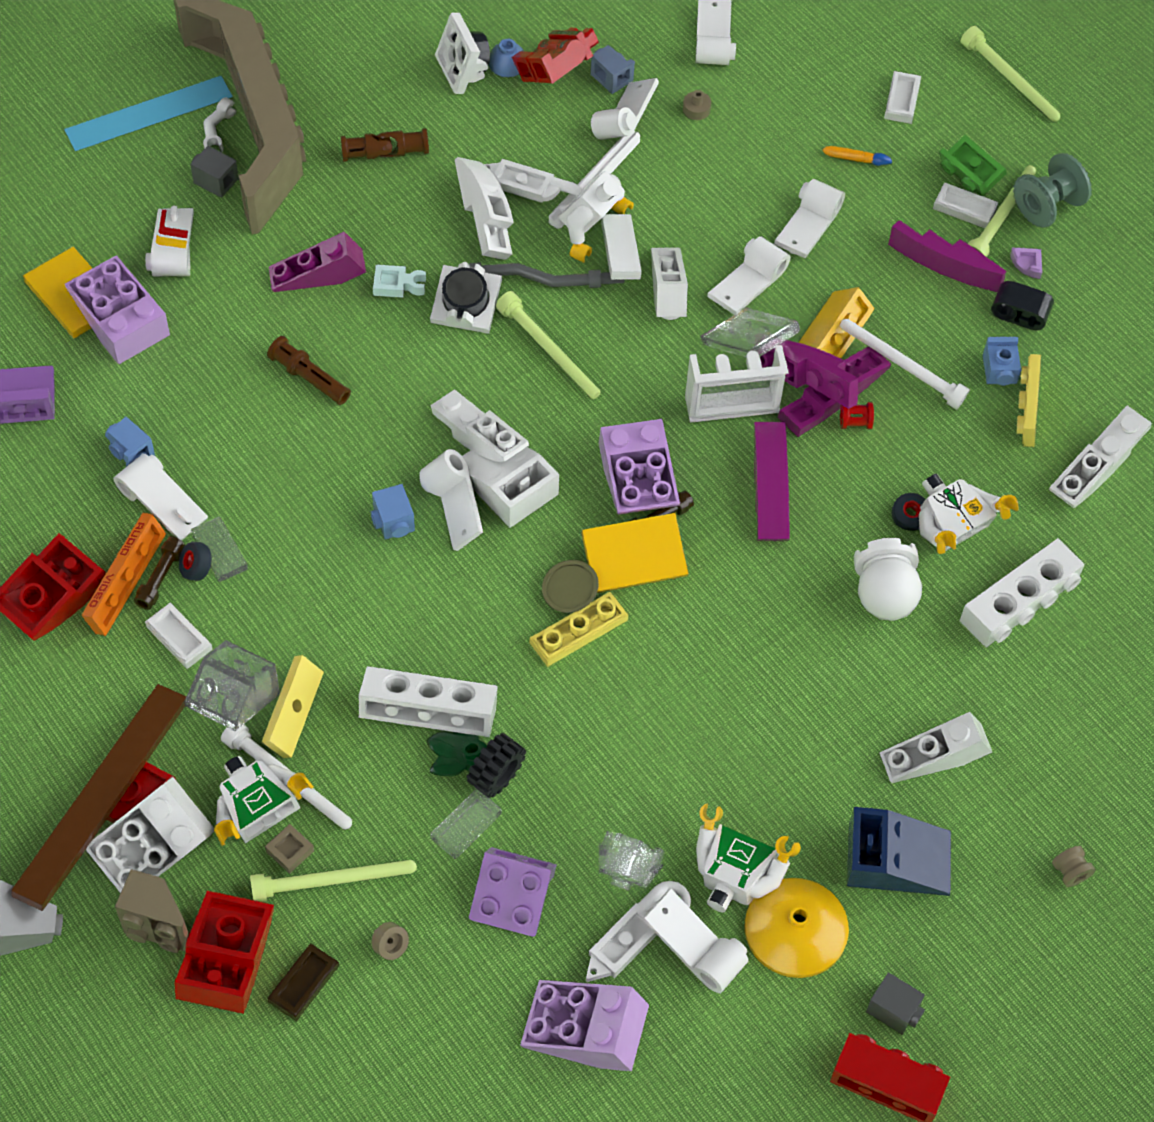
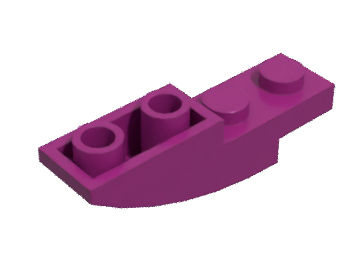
M761 336L755 339V351L759 354L762 368L772 367L775 347L782 345L789 373L785 375V382L795 388L807 384L848 409L857 405L858 378L845 371L844 360L823 350L789 340Z

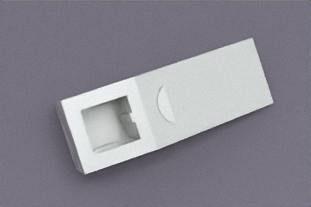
M968 712L880 752V756L890 782L895 783L963 766L993 751L982 724L971 712Z

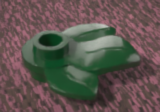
M438 732L426 740L428 747L439 756L432 764L430 773L450 777L457 776L464 770L469 771L470 766L474 765V759L479 757L480 751L483 747L486 748L487 745L479 740L478 735Z

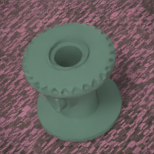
M1058 153L1050 159L1048 164L1049 177L1042 176L1037 178L1030 174H1024L1015 181L1013 192L1017 207L1024 217L1037 227H1049L1055 222L1057 216L1056 203L1064 200L1073 206H1082L1088 202L1092 195V184L1088 173L1076 158L1067 153Z

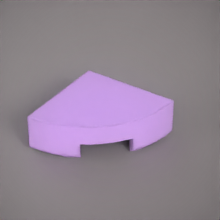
M1012 247L1010 257L1014 266L1023 274L1040 279L1042 275L1041 249Z

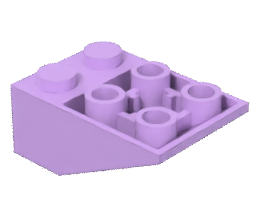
M117 255L65 283V287L96 336L118 365L170 335L166 313Z
M662 419L601 427L599 448L605 476L617 514L680 506Z
M539 980L520 1046L600 1069L632 1071L649 1004L630 986Z

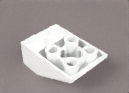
M528 447L505 462L486 459L471 450L462 456L468 466L473 490L509 528L559 494L558 472L539 453Z
M172 777L93 839L86 848V851L121 893L131 869L159 877L206 840L214 832V827L174 777Z

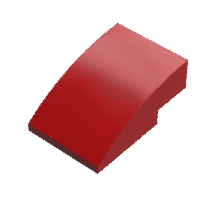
M58 533L38 556L32 552L0 587V612L35 641L61 625L90 601L106 572L62 534Z
M206 891L185 944L186 954L174 982L175 999L244 1014L263 956L273 917L274 905Z

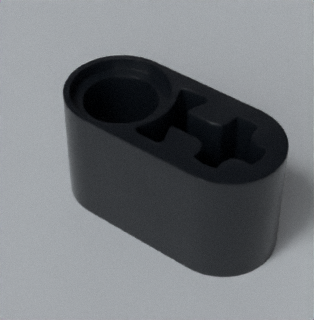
M1005 281L1001 283L991 306V312L998 319L1030 330H1041L1046 325L1054 305V299L1044 291L1014 281Z

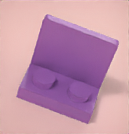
M53 366L0 369V424L55 419Z
M490 847L484 853L469 919L524 935L535 936L548 885L554 878L557 864Z

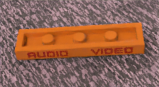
M141 514L81 615L95 634L107 635L166 535L153 514Z

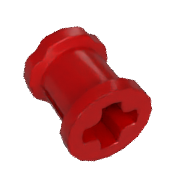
M867 402L866 405H855L849 409L840 405L841 429H847L848 426H866L867 430L873 429V402ZM851 414H862L863 416L851 417Z

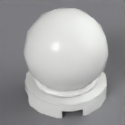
M882 538L868 542V549L862 552L859 550L855 551L854 566L857 574L860 576L858 585L859 598L865 609L880 620L895 621L907 617L920 601L922 582L916 571L919 557L915 544L911 543L910 546L902 545L899 538Z

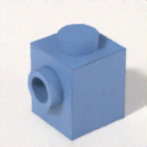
M403 484L372 492L374 509L370 511L375 529L381 528L384 539L400 538L409 532L415 531L414 513Z

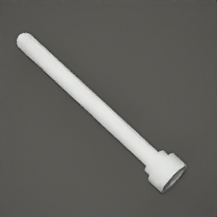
M843 319L841 321L840 327L842 330L944 395L943 398L947 400L946 404L955 410L960 407L967 397L970 389L960 383L958 385L947 383L851 320Z
M239 720L231 722L222 733L221 741L229 748L243 749L256 761L261 760L266 766L275 764L290 770L251 739V734L248 733L249 728ZM305 788L300 792V795L342 829H349L352 826V819L314 788Z

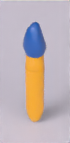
M826 146L823 148L824 154L834 158L872 163L877 166L892 164L891 158L883 153L873 154L838 146Z

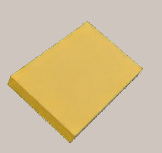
M74 246L23 275L25 283L73 339L90 330L91 326L68 292L65 283L92 269Z
M675 513L585 529L581 532L588 565L594 569L598 577L597 593L685 577L689 574Z

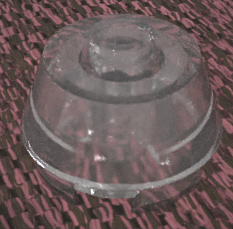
M606 831L603 842L599 843V873L611 878L610 884L628 891H630L631 886L646 889L664 867L661 862L665 851L658 847H655L653 850L648 848L649 846L641 840L620 833L614 835Z

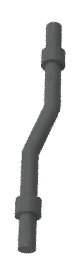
M481 262L469 263V267L474 268L475 264H479L485 269V273L501 276L518 275L550 287L589 285V288H600L601 284L625 283V279L612 280L610 272L601 273L600 270H589L588 274L551 275L519 263L481 265Z

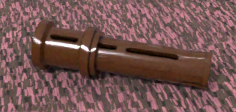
M285 336L278 337L270 345L267 357L272 361L277 360L285 366L289 374L300 375L315 388L334 400L339 406L348 400L351 395V389L345 387L327 372L309 360L308 354L304 350H297L290 345L289 340Z

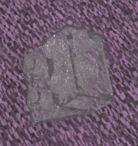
M225 640L202 659L185 699V706L236 731L280 694L276 665Z

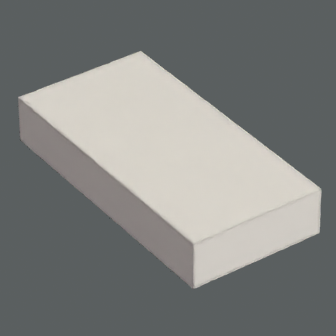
M894 71L884 119L912 124L921 76Z
M944 182L934 202L933 209L986 228L997 209L998 202Z
M171 602L145 621L146 627L186 669L213 650L212 644Z

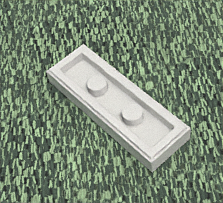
M605 214L601 219L611 279H641L642 271L631 214Z

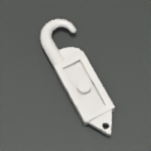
M502 159L499 163L484 164L496 177L503 191L541 203L552 200L560 191L572 194L575 198L582 192V188L573 182L556 178L554 174ZM570 204L560 205L559 210L564 211Z
M661 882L638 904L636 903L589 950L591 959L586 982L608 976L615 978L657 936L643 921V917L669 889L678 894L690 908L691 898L687 889L678 882Z

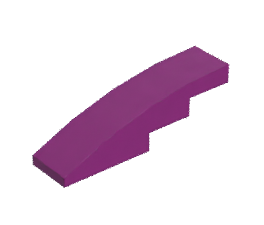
M900 220L892 226L888 245L911 260L941 275L993 292H998L1001 283L1004 282L1007 271L963 240L959 239L952 245L930 229L922 236Z
M869 346L844 360L845 371L858 378V395L890 369L892 365L883 355ZM809 386L804 389L801 398L780 409L777 418L785 422L786 426L799 437L837 412L841 404Z
M754 422L755 512H757V541L790 540L789 479L785 422Z

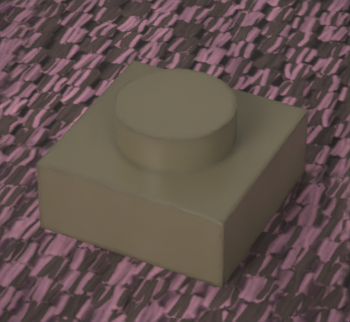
M289 824L265 846V850L268 855L290 874L314 852V845Z

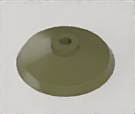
M567 560L556 564L547 572L542 583V594L546 603L551 608L565 613L576 612L585 608L592 602L598 591L596 572L590 565L579 560Z

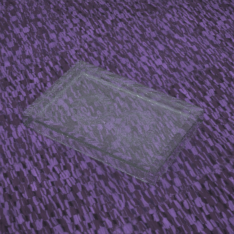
M746 307L737 315L731 316L700 335L703 345L742 357H747L749 351H756L760 357L800 331V327L796 320Z

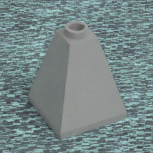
M0 880V956L52 943L54 935H61L63 914H57L56 905L48 903L43 911L13 898L11 890L14 886Z

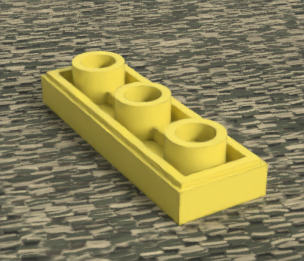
M1030 354L1028 356V366H1022L1021 384H1026V391H1020L1019 409H1024V416L1018 415L1017 434H1023L1022 444L1028 447H1035L1041 355Z
M608 592L585 608L573 612L530 637V644L546 666L549 667L628 621V614L612 593Z
M303 655L294 656L262 739L265 745L282 758H292L324 674L321 669Z

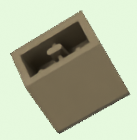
M131 869L115 905L124 933L133 941L145 943L146 940L158 943L162 949L172 953H178L179 950L185 951V944L189 934L185 921L165 879Z

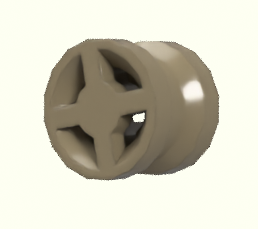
M1082 846L1069 848L1052 861L1054 868L1063 874L1062 881L1066 887L1082 883L1096 871L1093 864L1087 862L1084 858L1085 851Z

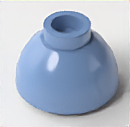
M503 39L490 53V69L495 74L503 77L519 75L512 56L524 50L514 40Z

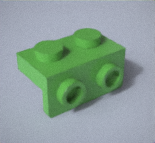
M966 135L948 151L944 148L939 151L940 165L943 170L950 176L953 174L961 179V184L967 191L972 193L975 191L980 196H984L1007 174L1006 168Z

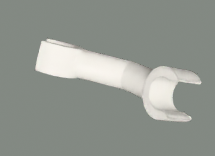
M227 97L222 98L216 110L204 120L203 125L206 136L203 141L204 149L207 146L217 145L220 152H223L222 140L217 136L215 126L224 118L230 119L236 113V110L231 107L235 102Z

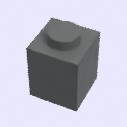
M207 146L200 154H197L190 164L193 183L221 198L239 180L236 160L210 146Z
M888 972L871 998L866 1013L903 1035L908 1025L915 1028L924 1014L925 1009L920 1007L925 994Z

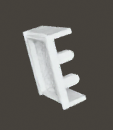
M782 345L775 347L773 365L762 368L758 352L749 351L746 357L747 370L731 371L728 356L719 354L716 357L715 363L717 373L700 374L696 354L690 355L685 392L690 422L779 413L785 375L789 374Z

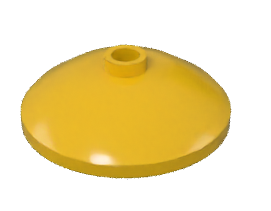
M802 878L783 879L777 889L761 898H754L747 909L744 925L747 943L758 961L771 971L792 978L812 977L832 967L844 952L849 934L847 915L837 897L824 886ZM797 914L802 915L805 921L797 922L793 916Z

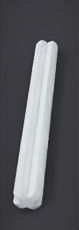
M634 131L629 136L621 137L578 183L582 190L603 171L611 174L639 144L641 136L639 132ZM568 194L549 215V224L556 229L562 228L564 225L558 218L563 212L559 210V206L571 204L575 199L574 195Z

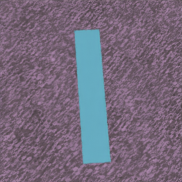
M218 76L64 130L74 150L77 151L217 103L224 97L231 98L233 96L222 76Z

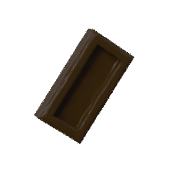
M310 943L267 998L268 1003L297 1022L338 969L339 962Z

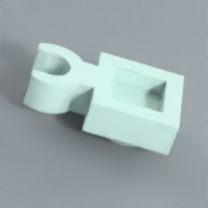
M376 265L373 295L403 297L404 291H410V293L418 296L424 295L425 285L416 284V282H426V272L416 270L407 274L405 266Z

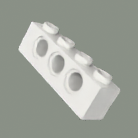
M1057 538L967 603L963 609L960 622L985 647H988L994 641L1000 643L1010 635L1012 628L1020 624L1023 626L1027 624L1039 608L1043 607L1046 609L1057 600L1061 592L1073 590L1081 581L1080 574L1085 564ZM1043 576L1049 577V578H1051L1052 580H1048V579L1044 578ZM1020 593H1025V594H1027L1029 597H1025V596L1021 595ZM996 610H1002V611H1004L1006 614L999 613V612L996 611Z
M367 666L359 693V718L490 737L496 712L498 686Z

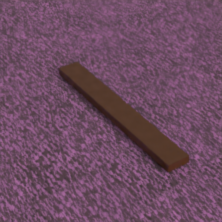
M157 684L12 888L11 894L13 898L41 911L45 909L187 705V696Z

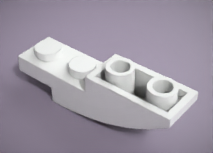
M457 157L455 165L464 209L472 211L474 214L482 256L506 260L512 255L507 228L514 222L501 185L483 163Z
M455 389L431 405L433 415L451 428L454 439L486 459L505 462L529 446L528 440L490 410L486 413L482 412Z
M1127 405L1093 444H1088L1049 487V490L1075 508L1098 489L1129 457L1132 448L1149 431L1152 423Z

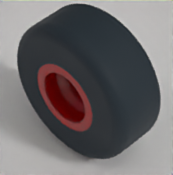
M905 493L899 496L891 511L894 523L904 530H919L920 507L926 499L916 493ZM906 509H913L916 512V515H908Z
M193 541L184 546L179 558V570L185 579L200 581L206 577L212 561L209 547L204 543Z

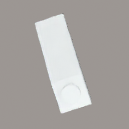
M651 248L656 316L667 320L687 317L688 283L681 249Z

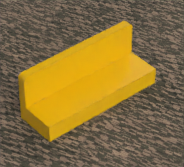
M859 287L834 291L798 343L823 350L841 359L855 339V337L842 330L840 327L841 321L849 319L863 327L875 308Z

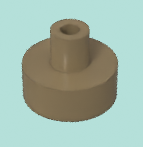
M695 90L684 97L683 113L686 117L692 120H702L709 116L711 99L701 90Z
M394 922L383 923L373 933L372 948L375 953L386 960L397 959L407 949L409 943L408 933Z

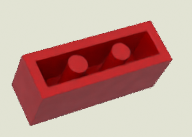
M849 1033L830 1082L919 1122H933L950 1076L943 1074V1070L936 1065L930 1063L921 1064L911 1060L907 1053L899 1049L892 1048L888 1050L879 1046L874 1039L867 1035Z

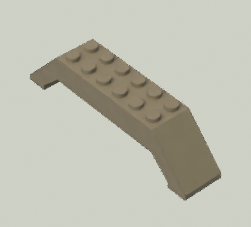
M173 0L177 25L184 46L192 45L225 59L259 154L245 174L239 175L245 217L252 235L257 234L303 176L302 162H306V155L303 146L300 145V143H304L302 129L300 125L295 126L294 124L296 121L292 104L287 105L286 103L288 101L286 87L284 83L279 84L278 82L280 80L278 66L276 63L271 64L270 60L273 58L268 42L263 43L265 35L261 22H255L252 12L219 0Z

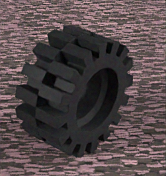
M504 733L496 735L494 740L491 739L487 743L486 748H482L481 754L474 759V765L470 766V773L467 774V782L488 798L495 797L496 794L502 792L503 787L506 788L509 785L510 779L516 776L515 772L521 768V762L526 757L524 756L526 754L525 748Z

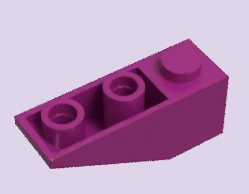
M345 232L269 266L271 289L273 292L342 284L366 273L363 249Z

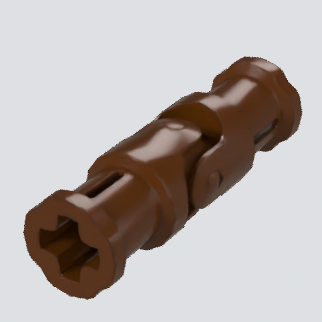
M422 128L420 132L403 133L402 130L382 132L377 134V136L372 133H366L364 137L346 138L345 135L340 136L343 162L348 161L349 158L358 157L375 159L378 156L384 158L405 156L406 153L413 152L429 154L427 128ZM390 137L394 138L397 141V145L394 151H392L393 147L391 144Z

